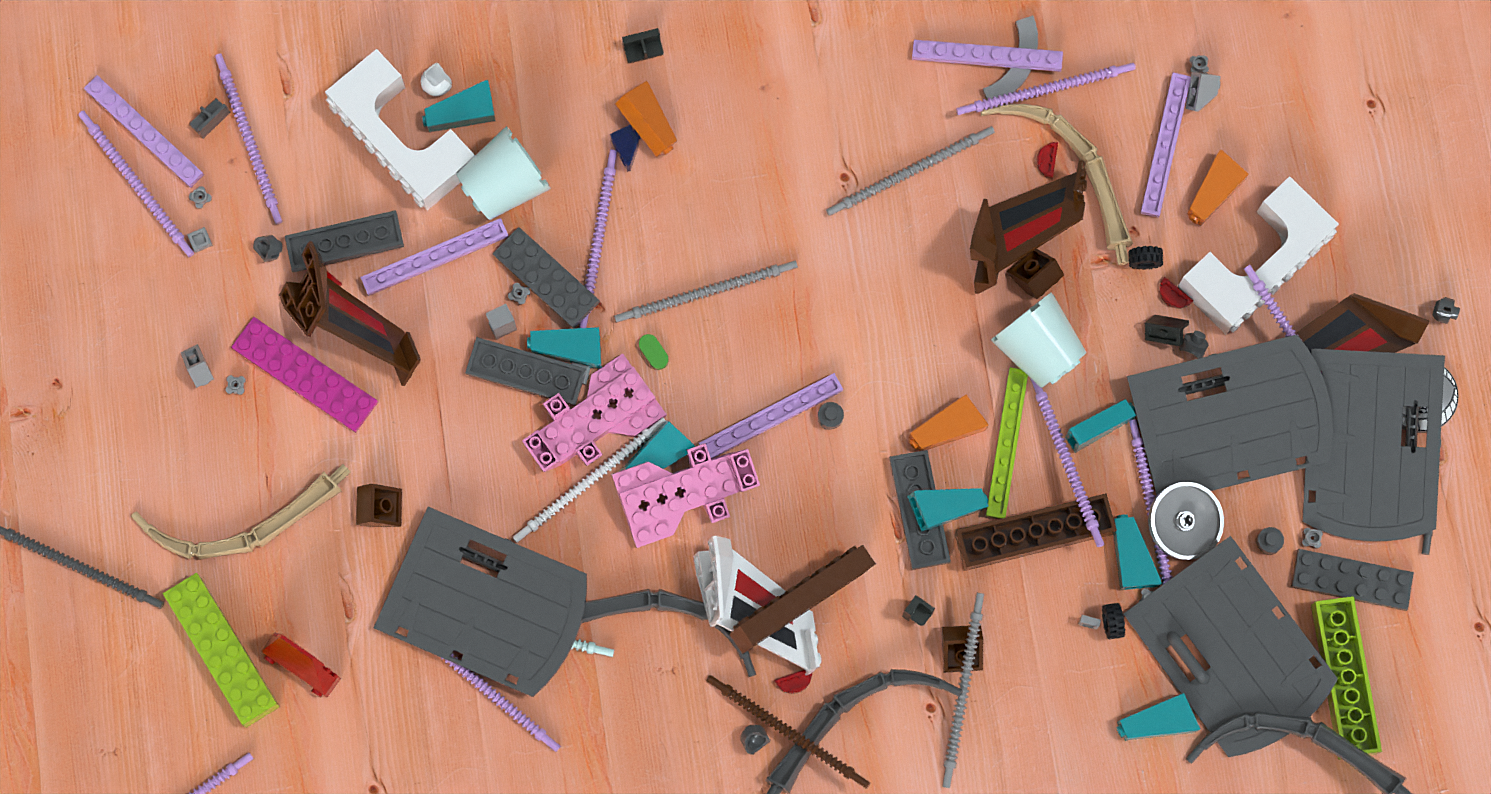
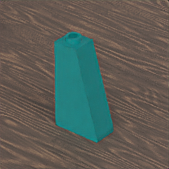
M482 81L425 108V115L422 116L423 125L428 127L429 132L496 121L489 81Z
M599 327L530 331V337H527V348H531L534 354L564 362L583 364L595 369L602 368Z
M1125 399L1073 426L1068 430L1065 438L1074 453H1077L1125 425L1130 420H1133L1136 416L1135 407Z
M666 420L620 471L647 461L664 469L688 454L687 449L696 446L673 424Z
M982 488L916 490L907 496L921 532L980 512L989 506L987 495L983 493Z
M1127 514L1116 516L1117 518H1114L1117 531L1114 534V544L1120 590L1159 587L1161 585L1160 576L1134 517H1128Z
M1184 693L1119 720L1116 727L1119 736L1124 737L1125 741L1190 734L1200 730Z

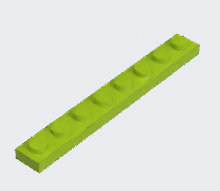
M1011 367L1008 373L988 498L989 506L986 511V517L995 519L1006 518L1028 375L1021 369Z

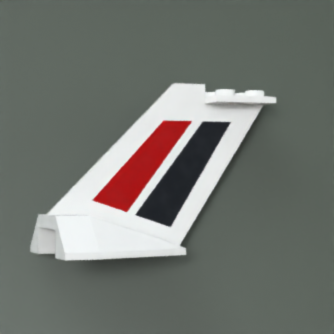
M712 536L708 541L709 550L698 551L693 556L696 576L710 627L718 624L733 632V626L738 624L739 621L747 616L749 617L754 611L767 605L775 597L785 593L783 588L734 551L730 539ZM808 610L757 644L806 670L805 675L811 674L821 664V655L818 653L816 646L818 644V637L816 633L814 634L816 628L811 610Z

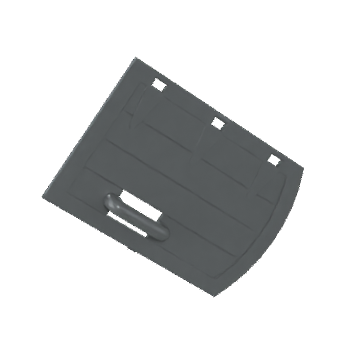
M1298 335L1220 354H1212L1207 357L1127 376L1156 495L1164 488L1180 482L1197 483L1213 491L1330 462L1333 443V419L1329 394L1315 359ZM1221 367V375L1185 384L1182 382L1181 377ZM1221 386L1226 387L1227 392L1187 401L1186 398L1188 394ZM1307 456L1308 463L1296 465L1295 458ZM1248 470L1250 477L1238 479V472Z
M1311 349V354L1320 371H1322L1330 398L1333 419V443L1330 462L1305 468L1302 522L1335 536L1362 541L1401 540L1436 530L1445 355ZM1403 406H1407L1405 446H1401ZM1420 407H1428L1426 447H1417ZM1309 490L1316 491L1315 502H1309Z
M427 507L374 629L534 697L557 673L576 640L585 610L587 574L515 544L511 540L501 538L431 507ZM470 540L506 554L504 562L468 546ZM462 557L499 572L497 578L460 563ZM399 627L409 630L407 637L396 633ZM454 650L464 654L462 660L451 656ZM509 674L518 678L517 684L506 680Z
M1231 536L1123 614L1171 678L1177 690L1179 689L1182 694H1185L1188 703L1210 732L1224 722L1245 712L1249 715H1253L1258 711L1310 717L1324 702L1338 680ZM1239 557L1247 565L1243 570L1235 562ZM1277 606L1284 617L1278 619L1272 609ZM1187 634L1211 668L1206 671L1202 668L1181 637ZM1171 645L1195 677L1193 681L1190 682L1166 650L1167 647ZM1313 655L1322 665L1317 669L1309 661ZM1251 727L1247 731L1226 736L1217 742L1228 757H1233L1262 749L1290 733Z

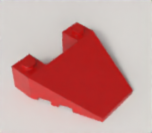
M275 632L261 651L265 655L264 659L272 665L276 662L309 684L313 688L311 692L320 698L322 695L328 698L341 679L331 669L325 667L316 657L280 633Z

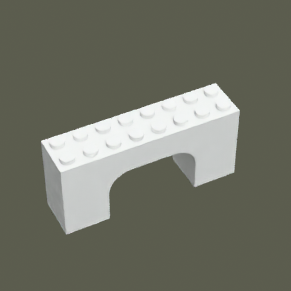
M376 49L325 91L326 101L334 114H339L342 123L347 128L351 127L354 136L359 141L363 140L366 144V149L371 154L375 153L377 161L383 167L387 166L390 171L389 174L395 181L399 179L404 191L408 195L412 193L415 203L420 208L424 207L428 211L461 183L457 173L475 155L451 129L424 150L409 149L379 118V113L386 103L405 88L401 74Z
M1290 176L1262 202L1257 211L1278 233L1281 239V248L1255 272L1260 281L1263 280L1266 284L1265 288L1269 289L1268 293L1272 295L1281 288L1280 286L1284 281L1287 282L1291 279L1298 269L1300 270L1310 257H1314L1320 251V248L1333 238L1337 233L1335 229L1339 225ZM1211 252L1199 261L1182 278L1178 285V288L1194 300L1193 303L1225 335L1230 331L1234 333L1241 326L1244 319H1249L1254 314V311L1265 303L1264 300H1261L1262 296L1258 295L1259 292L1254 290V284L1249 276L1233 274Z

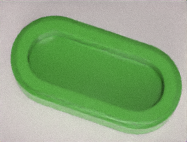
M651 334L642 336L639 340L641 352L654 369H664L669 362L667 353L655 336Z

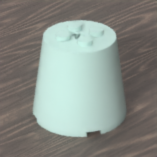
M507 126L457 173V177L462 183L461 189L467 197L471 196L473 206L478 212L482 211L489 220L551 189L546 179L541 180L542 177L540 175L542 173L518 139L511 138L513 133Z
M1052 292L991 339L1005 355L1041 388L1049 382L1054 384L1064 374L1070 372L1080 363L1079 359L1087 353Z

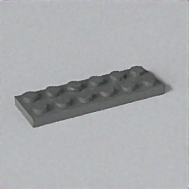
M396 210L285 235L292 272L307 269L301 254L309 241L314 243L325 265L404 247Z
M520 227L493 253L494 257L573 329L600 303V300Z
M476 337L465 374L549 399L559 393L567 404L576 406L587 369Z
M928 450L889 457L912 570L950 563L943 525L921 532L907 497L916 490H936Z
M1298 549L1291 587L1340 598L1354 596L1355 601L1407 611L1414 572Z

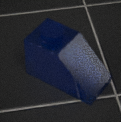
M628 125L610 134L611 142L627 172L631 171L639 148V139H641L636 130H633L631 125Z

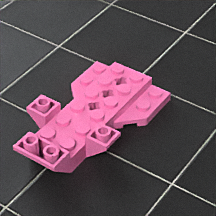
M621 354L591 375L587 399L571 410L559 393L544 402L543 405L553 422L540 431H535L522 440V442L543 472L561 466L576 455L588 466L603 455L595 442L606 434H622L629 437H637L645 428H650L667 415L635 368L631 366L624 354ZM632 391V398L628 396L625 398V392ZM612 401H613V402H617V404H616V407H617V408H615V409H613V407L609 408V406H610L609 403L612 402ZM600 412L601 419H593L594 413Z
M706 443L687 449L690 467L670 473L647 461L611 474L636 548L674 535L684 512L701 505L704 506L711 523L730 517L724 497L760 486L749 450L744 449L711 459ZM678 487L684 490L681 497L675 495ZM660 493L666 497L663 503L657 502ZM641 500L647 502L646 509L644 510L638 507L641 504Z

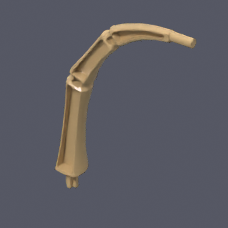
M1004 104L998 107L993 106L992 109L990 107L987 110L983 109L981 116L997 113L1028 117L1042 124H1049L1051 129L1071 146L1079 160L1085 163L1084 169H1086L1100 205L1107 249L1115 250L1118 265L1129 263L1126 248L1130 247L1133 241L1117 203L1102 156L1097 155L1098 148L1079 133L1061 114L1055 115L1052 109L1029 104Z
M344 464L330 477L323 471L302 494L275 515L252 527V530L248 533L244 531L223 540L194 544L192 541L180 540L159 531L152 524H148L137 511L131 517L158 544L188 559H191L193 556L201 560L229 554L253 552L256 546L264 547L305 515L341 493L342 490L337 485L351 471Z

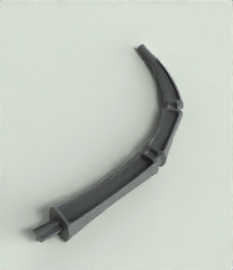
M645 589L586 601L582 623L622 613L650 611L652 608H656L658 611L681 612L701 620H708L704 602L686 598L659 589L657 592ZM716 624L714 627L729 639L740 658L743 659L748 676H755L756 672L749 651L742 654L729 635L732 632Z
M891 669L887 674L880 672L857 685L834 694L832 701L823 704L801 736L805 735V739L809 738L810 742L814 741V745L819 744L824 736L841 719L842 713H848L859 702L887 689L889 685L895 687L902 685L931 686L940 690L944 689L958 697L961 696L963 690L940 678L918 671ZM796 742L765 779L771 785L767 794H780L781 792L790 794L800 771L811 755V751L807 752L806 748L802 749V745L798 746Z
M1258 711L1253 715H1249L1245 712L1231 718L1211 731L1186 758L1192 764L1204 750H1207L1217 741L1237 732L1247 731L1251 727L1277 730L1303 739L1306 737L1310 738L1312 743L1335 754L1353 766L1383 794H1412L1402 785L1407 779L1406 777L1370 756L1323 722L1314 723L1311 717Z

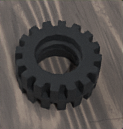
M1139 246L1129 250V267L1133 269L1146 270L1163 265V249L1160 247Z
M1120 603L1103 605L1102 617L1107 639L1125 637V622Z

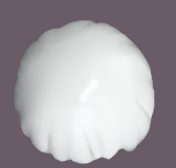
M439 63L431 65L421 76V87L431 96H442L452 88L450 77L444 72Z

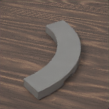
M1034 16L1016 21L1019 48L1038 49V32ZM1010 68L999 81L983 88L986 100L989 97L993 99V96L998 98V95H1001V97L1003 94L1008 95L1009 92L1013 94V91L1022 86L1032 69Z

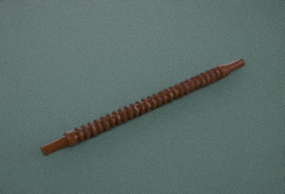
M709 675L706 681L722 691V695L725 697L729 696L730 700L734 699V703L738 702L739 706L743 705V709L747 708L748 712L752 711V715L756 714V717L761 718V721L765 720V723L770 724V727L774 726L775 731L779 730L780 734L784 733V737L788 736L789 740L793 739V743L797 742L798 746L802 745V749L806 748L807 752L811 751V755L815 754L816 758L820 757V761H825L826 765L830 764V768L834 767L835 771L839 770V774L843 773L846 779H852L865 789L869 787L871 782L857 774L854 768L851 766L847 767L846 763L842 764V760L838 761L837 757L833 758V754L829 755L828 751L824 752V748H819L818 744L814 745V741L810 742L809 738L805 739V735L801 736L800 732L796 733V729L792 730L791 726L787 727V723L783 724L782 720L778 721V717L774 718L773 714L769 715V711L765 712L764 708H760V705H755V702H751L750 698L746 699V696H742L741 692L737 693V689L733 690L731 685H725L712 675Z

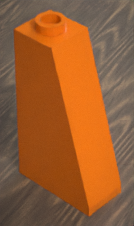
M647 81L624 94L615 103L656 157L662 153L667 155L674 149L672 145L677 142V139Z
M1222 149L1216 155L1187 213L1189 219L1194 224L1198 223L1200 226L1238 189L1249 175Z
M964 395L912 431L909 435V443L915 450H929L983 432L988 428L989 424L969 397Z

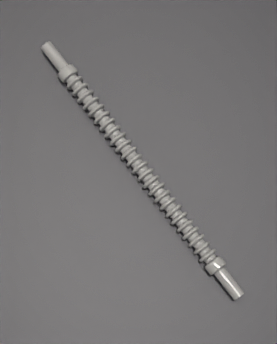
M990 126L977 134L972 133L968 138L964 137L963 141L960 139L959 143L955 142V145L950 144L949 148L945 147V150L936 151L935 155L931 154V157L927 156L926 159L922 158L921 162L913 163L912 167L907 166V169L903 168L902 172L899 170L898 174L893 173V176L889 175L888 179L884 178V181L879 180L878 184L875 182L874 186L870 185V188L865 187L864 191L860 190V193L855 192V195L851 194L850 198H843L842 202L826 209L827 214L831 216L845 208L849 209L853 207V204L857 205L858 201L861 203L862 199L867 200V197L871 198L872 194L876 195V192L881 193V190L885 191L886 187L890 188V185L895 186L896 182L900 183V180L904 181V178L909 179L910 175L918 174L919 170L923 172L924 168L932 167L933 163L938 164V161L942 162L943 158L946 160L947 156L952 157V154L956 155L957 151L961 152V149L966 150V147L970 148L971 144H978L979 140L995 133L993 127Z
M795 260L779 266L777 264L771 265V268L766 267V270L761 269L760 272L756 270L755 273L750 272V275L745 273V276L740 275L739 278L735 276V279L732 280L730 278L729 281L725 279L723 283L719 281V284L714 283L713 286L709 284V287L704 286L703 289L699 287L697 291L693 289V292L688 291L687 294L683 292V295L678 294L677 297L673 295V298L667 297V300L663 298L662 301L657 300V303L652 302L651 305L647 303V306L641 305L640 308L636 306L632 310L614 315L616 323L633 317L636 319L641 318V315L644 314L646 316V313L652 314V311L657 313V310L662 311L663 308L667 310V307L672 308L673 305L677 307L679 303L683 305V302L688 303L689 300L693 302V299L698 300L699 297L703 299V296L709 297V294L713 296L715 292L719 294V291L724 292L725 289L729 291V288L735 289V286L739 288L740 285L745 286V283L749 285L751 281L755 283V280L760 281L761 278L765 280L766 277L771 278L772 275L774 277L779 276L782 272L798 268L797 262Z
M983 593L976 594L974 610L970 615L972 622H969L971 624V627H968L970 633H967L969 635V638L966 639L968 644H965L967 646V649L964 650L966 655H963L965 658L962 661L964 666H961L963 669L960 672L962 677H959L961 683H958L963 692L955 700L957 705H954L956 707V710L953 711L955 716H952L954 721L951 722L953 727L950 728L952 730L949 733L951 738L948 739L950 743L947 744L949 746V749L946 750L948 755H946L947 760L944 761V767L946 768L942 787L950 788L953 769L956 768L957 764L955 759L958 758L956 754L959 753L957 748L960 747L958 742H960V731H962L961 726H963L962 720H964L963 715H965L964 709H966L965 704H967L965 699L968 698L966 694L969 692L967 688L970 687L968 683L971 679L969 677L972 676L970 671L973 668L971 666L974 665L972 660L975 657L973 655L976 654L974 649L977 648L975 643L978 642L976 638L979 637L977 634L980 631L978 627L981 626L979 622L983 618V614H981L984 599Z

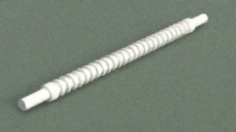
M661 418L649 429L645 428L641 435L638 434V438L634 437L633 442L629 441V445L625 444L624 449L621 448V451H617L616 455L613 454L611 459L608 458V462L604 461V465H599V469L595 468V472H590V476L586 475L587 478H583L581 483L578 482L577 486L574 485L573 489H569V493L565 492V496H560V500L556 499V503L552 502L551 507L547 506L548 509H544L542 514L539 513V516H535L534 520L528 521L527 526L512 537L515 542L518 543L530 532H535L539 525L542 526L543 522H547L546 519H551V515L555 516V512H560V508L564 509L565 504L569 505L568 502H573L572 499L577 498L578 494L581 495L582 491L585 492V488H590V484L594 485V481H599V477L603 478V474H607L608 470L611 471L612 467L615 468L617 463L620 464V460L624 461V457H629V453L633 454V450L637 451L638 446L642 447L641 444H645L646 440H649L666 420Z

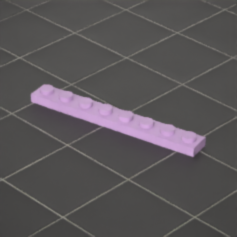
M914 40L912 60L1059 72L1062 69L1063 51Z
M1172 73L1140 214L1157 218L1160 216L1189 89L1190 76Z
M98 75L84 87L87 93L190 188L204 176L202 171Z
M500 218L360 278L368 296L509 236Z
M835 373L707 438L700 442L699 445L706 443L710 458L713 459L843 392V388Z

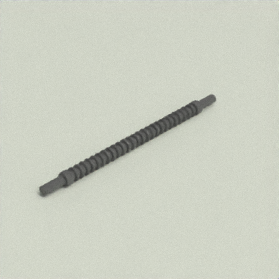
M0 526V535L4 536L8 541L18 542L19 546L23 545V548L28 547V550L33 549V552L37 551L38 555L42 553L43 557L52 558L53 562L57 560L58 564L67 565V568L72 567L73 571L77 570V573L82 572V575L87 574V577H92V580L102 581V584L106 583L107 587L117 588V591L121 590L122 594L126 592L127 596L132 595V598L136 597V600L139 602L145 601L160 609L164 605L163 601L148 595L147 591L134 588V585L129 586V583L124 584V581H119V578L109 577V574H104V571L94 570V567L90 568L89 564L79 563V560L75 561L74 557L70 559L69 555L60 554L59 550L55 552L54 548L45 547V544L40 545V542H35V539L30 540V537L25 538V535H20V532L16 533L11 528L6 529Z

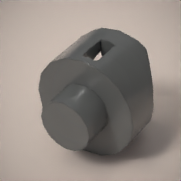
M273 235L258 237L254 240L253 248L264 262L278 259L283 249L281 241L277 240Z
M1444 297L1436 302L1433 317L1438 322L1447 324L1450 318L1457 320L1460 308L1454 306V299Z
M1194 331V333H1187L1184 336L1183 344L1179 346V350L1189 352L1199 359L1203 358L1209 343L1205 339L1204 333Z
M827 402L820 407L818 422L824 429H835L843 422L844 412L837 403Z
M1268 527L1264 528L1257 535L1256 543L1261 552L1266 555H1273L1282 548L1284 537L1280 530Z
M760 725L747 726L740 736L745 750L751 755L770 742L764 727Z

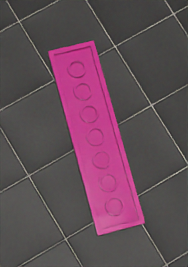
M255 317L252 318L231 347L234 351L355 433L378 404L375 398Z

